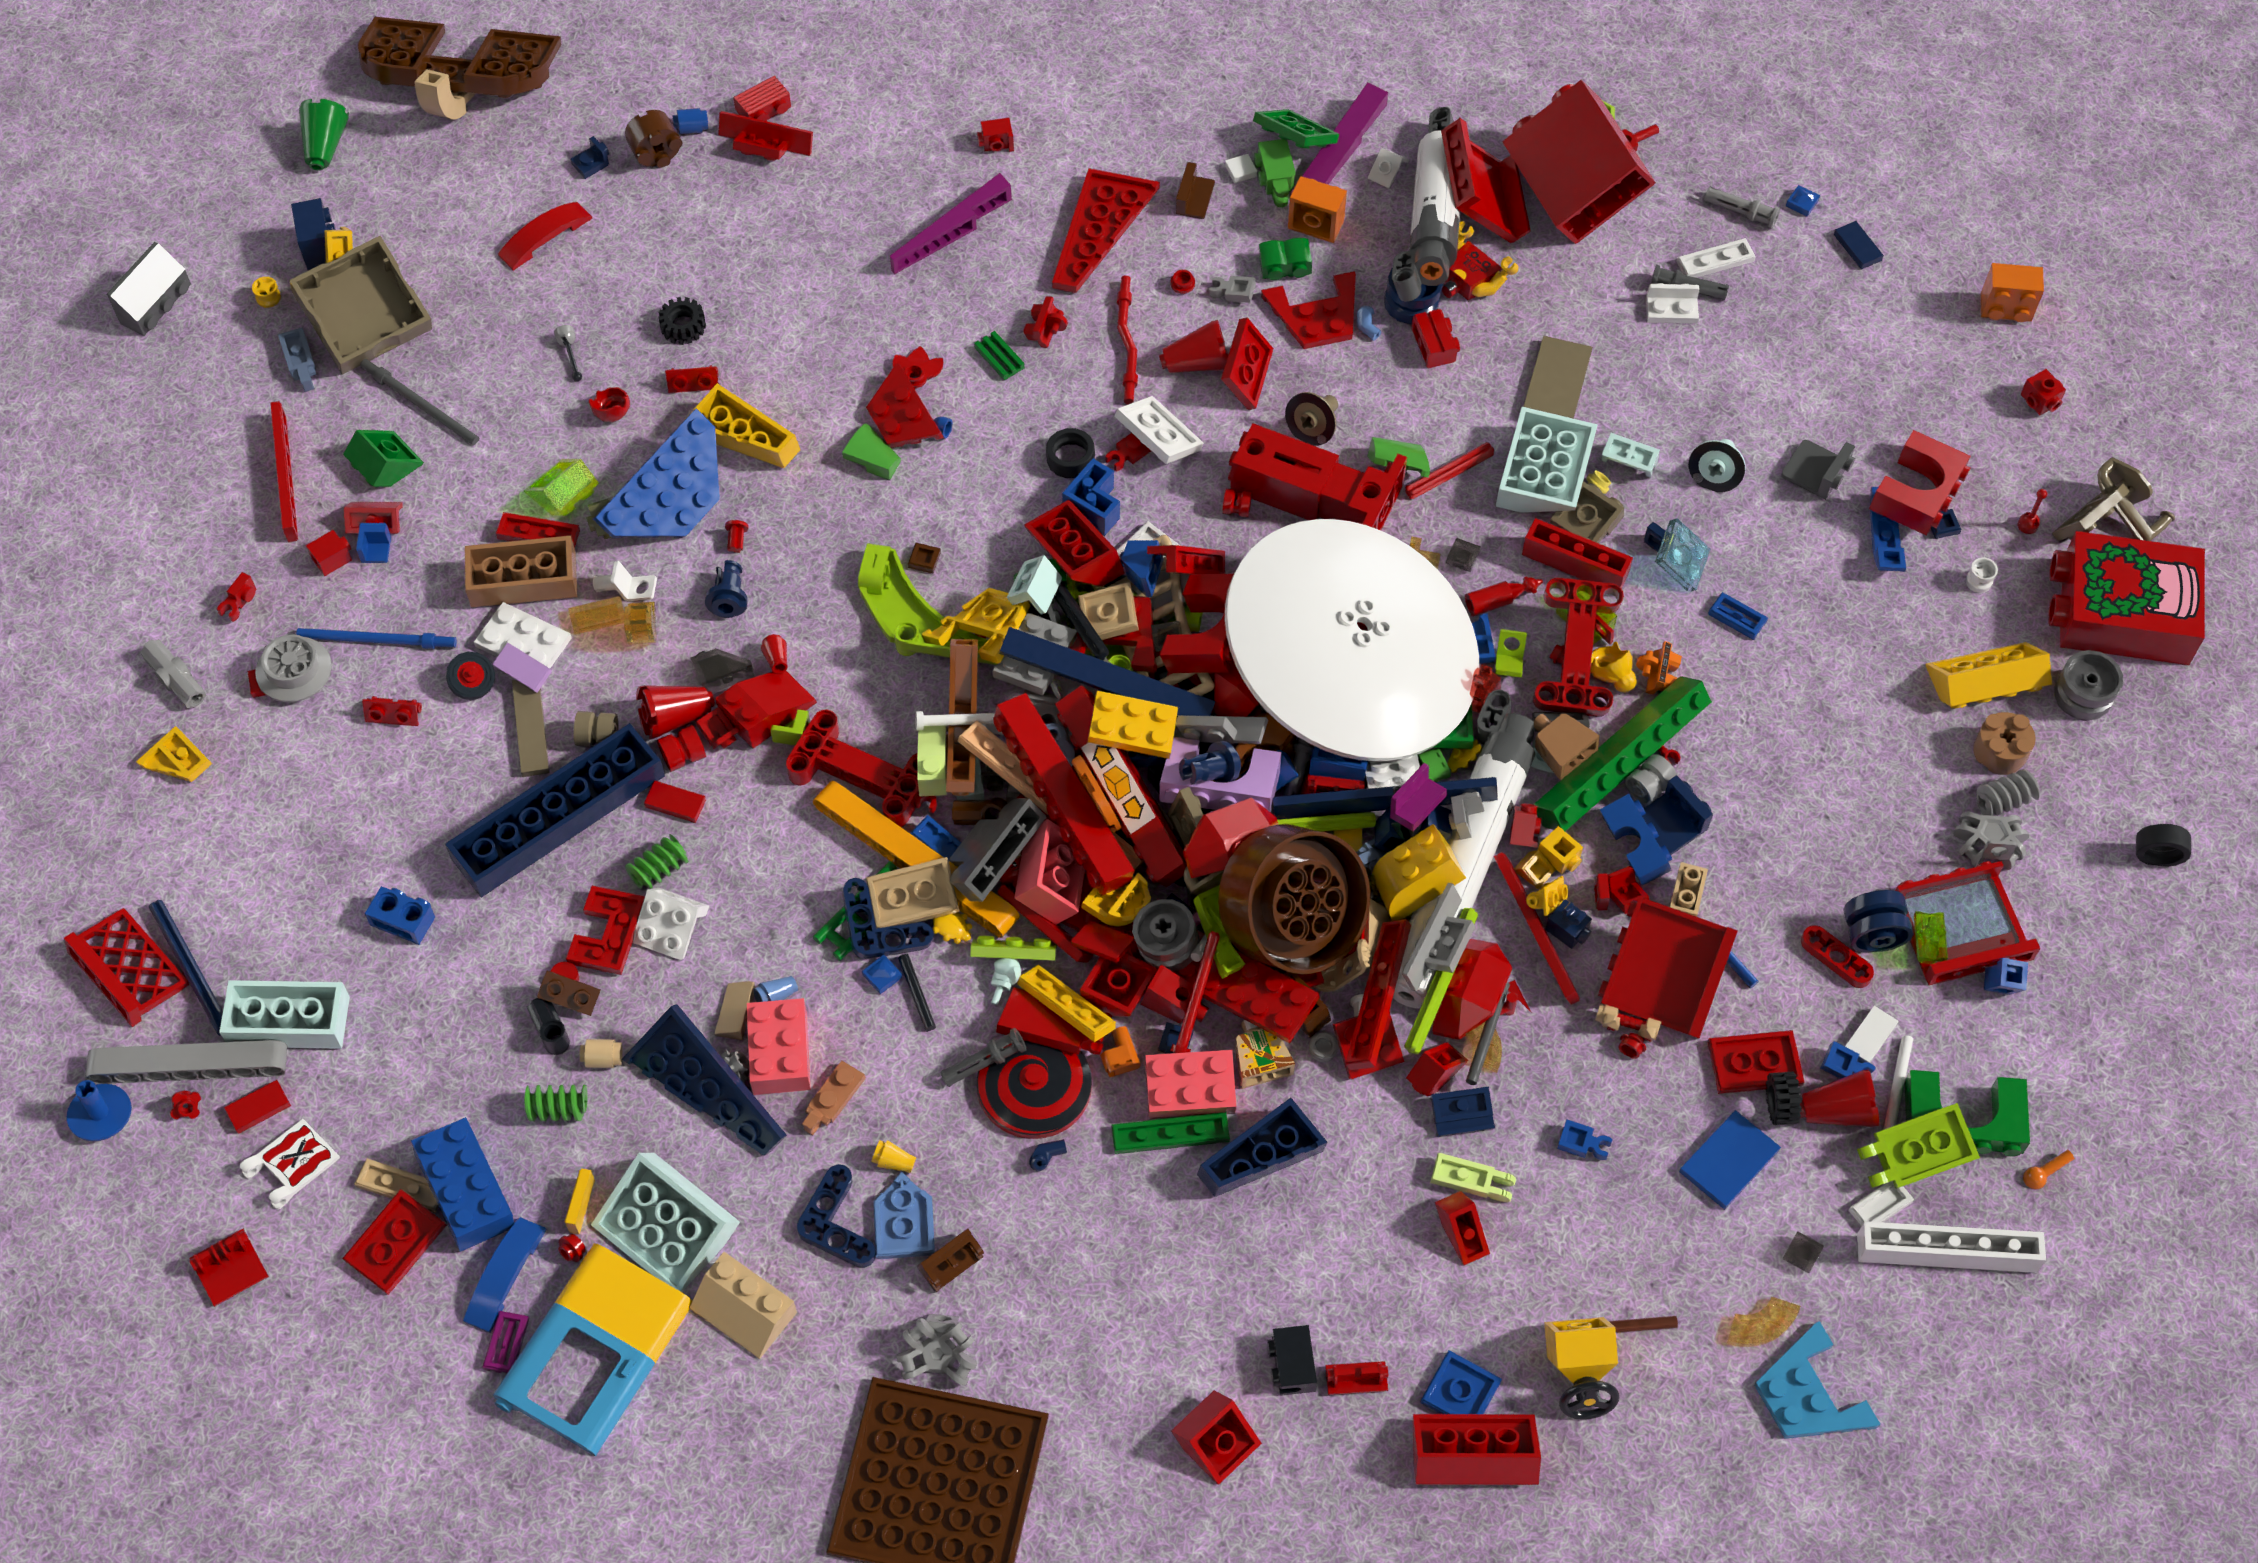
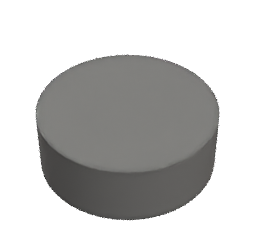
M1318 1033L1311 1038L1309 1053L1316 1061L1328 1062L1337 1054L1338 1043L1331 1034Z

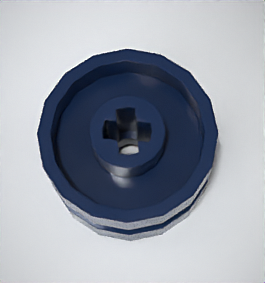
M1391 268L1384 296L1385 309L1391 317L1399 322L1412 324L1415 314L1428 313L1438 309L1443 283L1437 286L1422 284L1421 293L1416 299L1406 302L1401 301L1392 280L1393 268Z
M1878 890L1864 893L1852 898L1843 908L1846 923L1850 927L1848 933L1851 945L1854 950L1859 952L1871 953L1893 950L1905 945L1914 935L1911 921L1906 916L1908 913L1906 899L1898 891Z

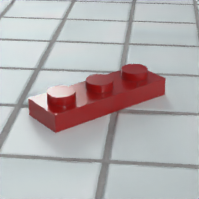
M503 512L496 536L497 539L505 541L571 536L575 548L580 534V527L576 524Z

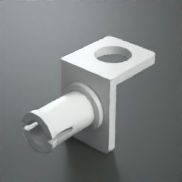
M615 561L612 575L594 576L593 587L596 592L616 590L625 601L649 600L654 597L657 577L655 575L632 577L619 561ZM649 583V587L644 593H636V589L640 584Z

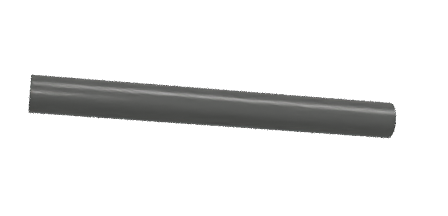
M1508 982L1494 1015L1485 1022L1466 1078V1083L1470 1085H1477L1510 986Z

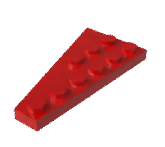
M1088 168L1052 280V288L1077 293L1160 189V182Z

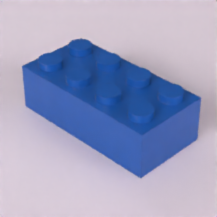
M466 1117L411 1140L414 1155L437 1201L459 1252L510 1230L514 1225L512 1212Z

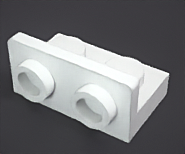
M1650 284L1646 295L1647 323L1698 324L1697 298L1699 285Z

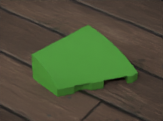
M863 424L842 451L844 459L863 465L868 473L887 480H891L901 462V458L868 424Z
M1377 437L1371 438L1367 457L1374 464L1387 466L1389 461L1393 463L1398 453L1407 457L1406 470L1418 471L1422 477L1429 478V462L1421 445Z

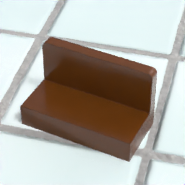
M1187 162L1176 197V214L1205 219L1215 180L1197 177V163Z

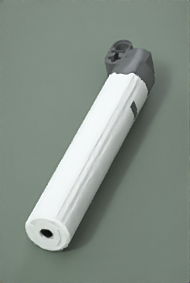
M1504 690L1490 692L1477 720L1478 739L1484 746L1470 779L1496 777L1498 800L1483 801L1484 812L1469 815L1472 838L1461 840L1457 829L1452 830V836L1447 840L1466 876V879L1454 886L1462 899L1454 916L1455 918H1459L1462 909L1472 908L1508 823L1509 816L1513 811L1536 755L1534 748L1531 746L1534 738V721L1523 715L1511 713V697ZM1439 896L1414 911L1409 920L1411 929L1393 999L1407 1007H1421L1436 972L1433 969L1427 970L1417 992L1411 991L1402 975L1404 966L1409 961L1415 949V944L1420 939L1427 920L1438 903Z

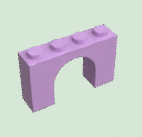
M1173 737L1171 755L1169 759L1166 758L1160 780V802L1173 803L1179 790L1190 787L1193 795L1199 798L1201 808L1218 810L1239 801L1253 798L1271 812L1280 774L1281 752L1254 748L1249 770L1242 778L1227 783L1197 781L1191 785V778L1184 781L1181 779L1179 764L1183 758L1188 760L1199 755L1200 740Z

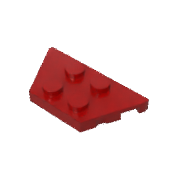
M897 363L866 406L890 448L902 447L905 444L922 443V439L934 437L936 440L944 438L905 371Z

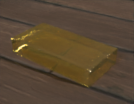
M620 596L568 608L574 635L627 623Z

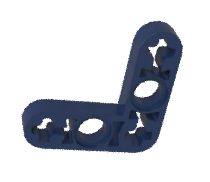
M852 878L845 883L842 896L851 945L857 957L868 959L881 957L882 955L908 953L924 950L931 945L934 932L924 922L876 929L867 883L860 878ZM853 886H856L858 891L862 890L859 894V904L854 905V894L848 893L851 892ZM856 912H864L868 916V922L863 925L856 924L852 916ZM866 931L867 943H872L869 950H864L863 946H858L862 940L861 932ZM917 931L927 935L924 942H920L919 938H910L909 945L905 944L906 935L904 932H908V937L916 936ZM889 934H896L900 937L901 943L896 947L888 946L885 942V937Z
M841 1164L834 1165L824 1175L798 1220V1235L804 1242L856 1267L865 1268L870 1266L876 1258L873 1243L831 1222L853 1183L852 1174L848 1167ZM842 1173L844 1174L845 1182H838L835 1190L839 1195H836L832 1191L835 1184L833 1176L839 1177ZM828 1197L832 1199V1207L828 1210H820L817 1207V1202L821 1198ZM812 1223H815L816 1229L824 1233L822 1241H819L821 1239L820 1234L815 1231H810L809 1234H806L804 1226H810ZM835 1234L842 1235L845 1238L844 1244L837 1248L831 1247L828 1244L829 1238ZM853 1240V1248L862 1251L866 1247L869 1256L863 1255L859 1259L857 1252L849 1248L850 1241Z

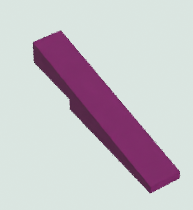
M1367 82L1334 130V132L1339 133L1338 142L1322 147L1302 177L1329 184L1361 144L1362 136L1387 106L1388 92Z
M1001 173L997 174L891 254L890 264L894 275L976 230L977 219L1012 200L1011 184Z

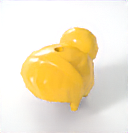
M1617 641L1612 646L1599 647L1592 651L1590 672L1596 679L1613 683L1615 689L1619 692H1629L1637 684L1635 673L1632 671V655L1629 650H1621Z

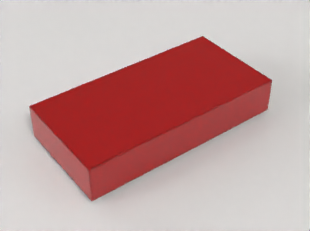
M654 781L644 805L645 808L696 823L706 802V797Z
M275 1080L224 1108L235 1130L240 1134L289 1108L291 1104L278 1080Z

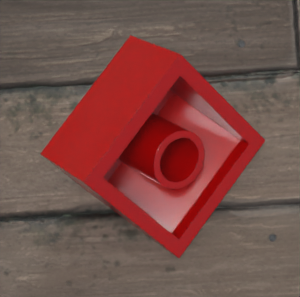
M1127 953L1118 962L1100 957L1080 988V996L1102 1012L1110 1013L1112 1016H1131L1158 968Z
M1215 1390L1171 1430L1182 1449L1218 1485L1262 1444L1235 1402Z

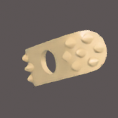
M1365 939L1359 940L1355 952L1328 969L1321 971L1324 984L1314 988L1323 992L1336 991L1363 974L1366 968L1370 967L1368 963L1371 957L1370 950L1368 949L1370 945ZM1353 961L1352 970L1346 975L1347 967Z

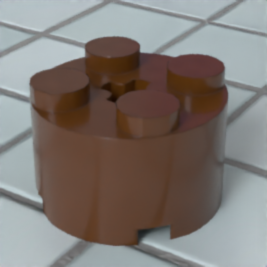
M660 110L646 111L647 115L642 117L638 114L629 121L625 128L626 140L635 158L641 165L648 167L658 166L662 168L668 166L683 144L667 114Z

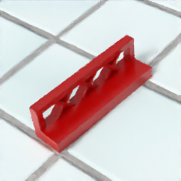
M1179 545L1147 546V554L1166 556V573L1186 575L1225 574V551Z

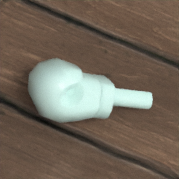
M1000 958L994 962L995 972L991 985L996 990L991 1004L998 1006L1003 990L1010 991L1011 986L1018 982L1021 976V968L1019 962L1015 959Z

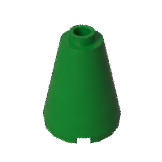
M307 99L299 105L304 161L311 169L316 171L329 167L349 119V113H345L346 108L337 102L320 99V103H312V99Z

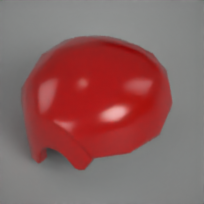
M609 387L603 391L598 390L596 391L595 399L588 400L593 414L603 422L614 423L619 421L630 408V398L627 392L619 387Z

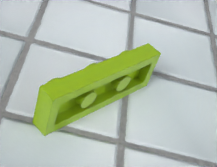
M978 936V939L972 940L970 957L1055 960L1057 945L1047 938H1036L1034 942L1023 941L1020 937L994 940L993 936Z

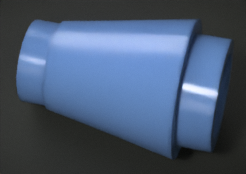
M789 976L759 983L758 987L753 989L756 1002L785 1000L798 991V986L795 979Z

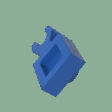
M1833 1041L1829 1045L1820 1069L1841 1079L1861 1070H1869L1872 1073L1876 1067L1868 1062H1857L1859 1053Z
M1566 1119L1557 1149L1583 1158L1586 1157L1587 1151H1589L1597 1159L1606 1160L1608 1152L1602 1151L1599 1146L1606 1145L1610 1147L1613 1139L1605 1135L1594 1137L1592 1136L1594 1128Z

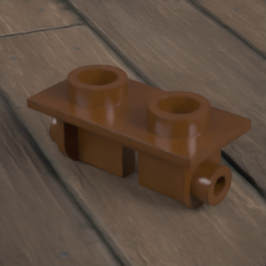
M546 970L537 997L591 1016L601 989Z

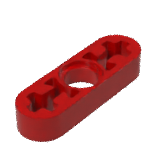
M1812 925L1804 930L1801 937V945L1807 952L1853 987L1864 988L1870 984L1874 976V969L1870 963L1821 926ZM1818 936L1820 938L1819 941L1814 943L1809 941L1811 937ZM1827 943L1830 944L1827 947L1825 953L1822 952L1823 947H1825ZM1838 951L1843 954L1845 960L1840 963L1834 962L1830 958L1829 953ZM1849 961H1852V965L1849 966L1848 970H1846L1845 968L1847 967ZM1863 970L1865 972L1864 976L1857 978L1855 973Z

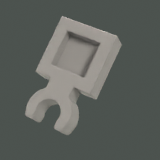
M1230 276L1229 281H1225L1220 277L1212 278L1213 286L1217 288L1210 287L1209 292L1213 298H1220L1225 295L1226 301L1250 303L1256 286L1255 277Z

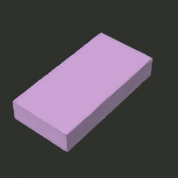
M508 642L492 664L536 693H538L552 672L550 668Z

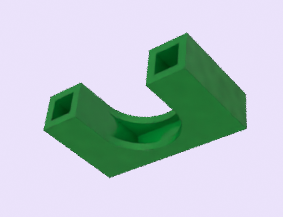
M1909 1071L1905 1079L1906 1121L1942 1109L1939 1072ZM1997 1077L1991 1087L1992 1121L1982 1127H1968L1978 1154H1988L1993 1151L2003 1152L2005 1156L2010 1157L2024 1154L2030 1144L2027 1079Z

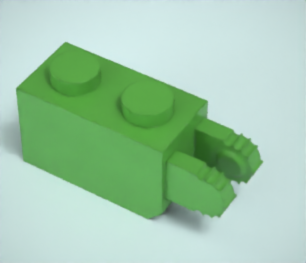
M1278 139L1258 142V152L1254 153V163L1256 168L1260 167L1261 172L1258 173L1260 186H1265L1267 195L1272 194L1275 206L1283 208L1288 204L1289 192L1295 187L1294 176L1296 172L1288 141Z

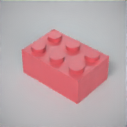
M1049 819L1043 821L1022 849L1014 898L1057 925L1079 912L1085 869L1083 865L1080 866L1076 862L1074 850L1069 842L1066 843L1063 840L1060 827Z
M804 998L747 1003L749 1074L753 1095L811 1090L807 1011Z
M1232 1050L1145 1055L1149 1119L1222 1112L1235 1114L1237 1106Z

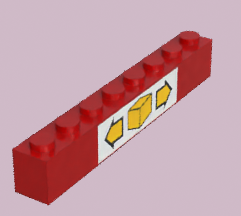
M1081 685L1055 703L1060 712L1057 714V717L1065 728L1068 727L1072 735L1069 736L1071 742L1078 750L1081 749L1083 752V760L1090 771L1095 773L1097 777L1095 780L1102 792L1107 794L1108 802L1116 816L1119 815L1122 821L1120 824L1122 831L1128 838L1131 837L1135 843L1133 846L1135 854L1147 864L1148 868L1145 869L1147 875L1152 882H1158L1168 887L1184 875V869L1187 864L1183 849L1126 750L1088 742L1095 697L1091 691Z

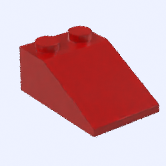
M772 671L738 682L715 698L717 706L720 707L732 726L740 730L737 734L752 749L771 736L770 730L772 725L786 726L795 719L797 710L806 711L817 703L816 699L787 671L781 674H776Z

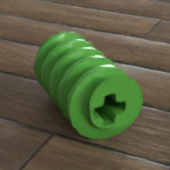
M669 834L670 839L663 837L660 840L661 846L658 844L652 845V852L645 850L643 852V859L636 857L634 865L631 863L625 865L628 875L639 889L642 890V886L652 889V879L661 883V872L668 877L671 876L668 868L670 866L678 871L680 869L679 859L685 864L689 862L685 850L673 835Z
M529 1085L526 1087L524 1103L529 1121H535L537 1116H539L541 1121H547L549 1115L552 1121H558L561 1115L564 1121H570L572 1115L576 1121H581L584 1113L587 1111V1085L582 1086L580 1093H577L575 1085H571L569 1093L565 1092L563 1085L559 1086L557 1093H554L552 1085H548L546 1093H542L540 1085H536L534 1093L530 1092Z

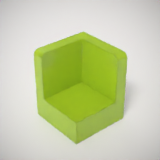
M797 710L795 720L786 726L772 725L770 730L772 741L795 746L810 723L809 712Z

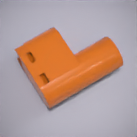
M1126 1026L1116 1028L1111 1032L1116 1047L1100 1054L1104 1069L1108 1072L1109 1077L1137 1070L1141 1067L1128 1028Z

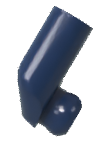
M1062 1139L1037 1145L1029 1160L1030 1167L1035 1171H1042L1047 1167L1052 1156L1066 1154L1065 1140Z

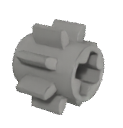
M726 1050L720 1055L743 1083L749 1078L747 1076L749 1074V1060L743 1053L736 1051L730 1054Z

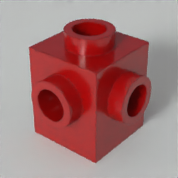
M2045 369L2026 379L2020 395L2026 400L2029 407L2033 408L2039 415H2042L2048 411L2053 412L2062 405V398L2066 389L2058 379Z

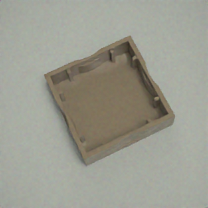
M381 236L349 250L337 260L321 264L289 280L294 297L342 375L359 367L364 359L371 361L432 330L431 317L413 288L403 278L398 263Z

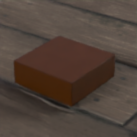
M915 543L908 562V568L933 574L941 554V548Z

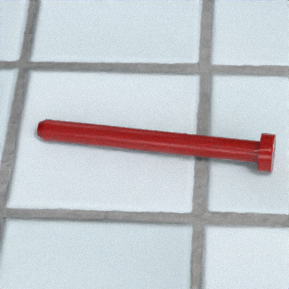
M1211 931L1208 935L1176 1045L1172 1044L1170 1049L1172 1052H1191V1049L1187 1047L1220 935L1217 932Z

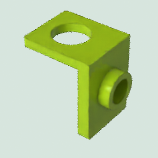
M1500 630L1495 674L1522 677L1526 632ZM1509 637H1514L1519 640L1520 645L1516 649H1508L1505 647L1504 641Z

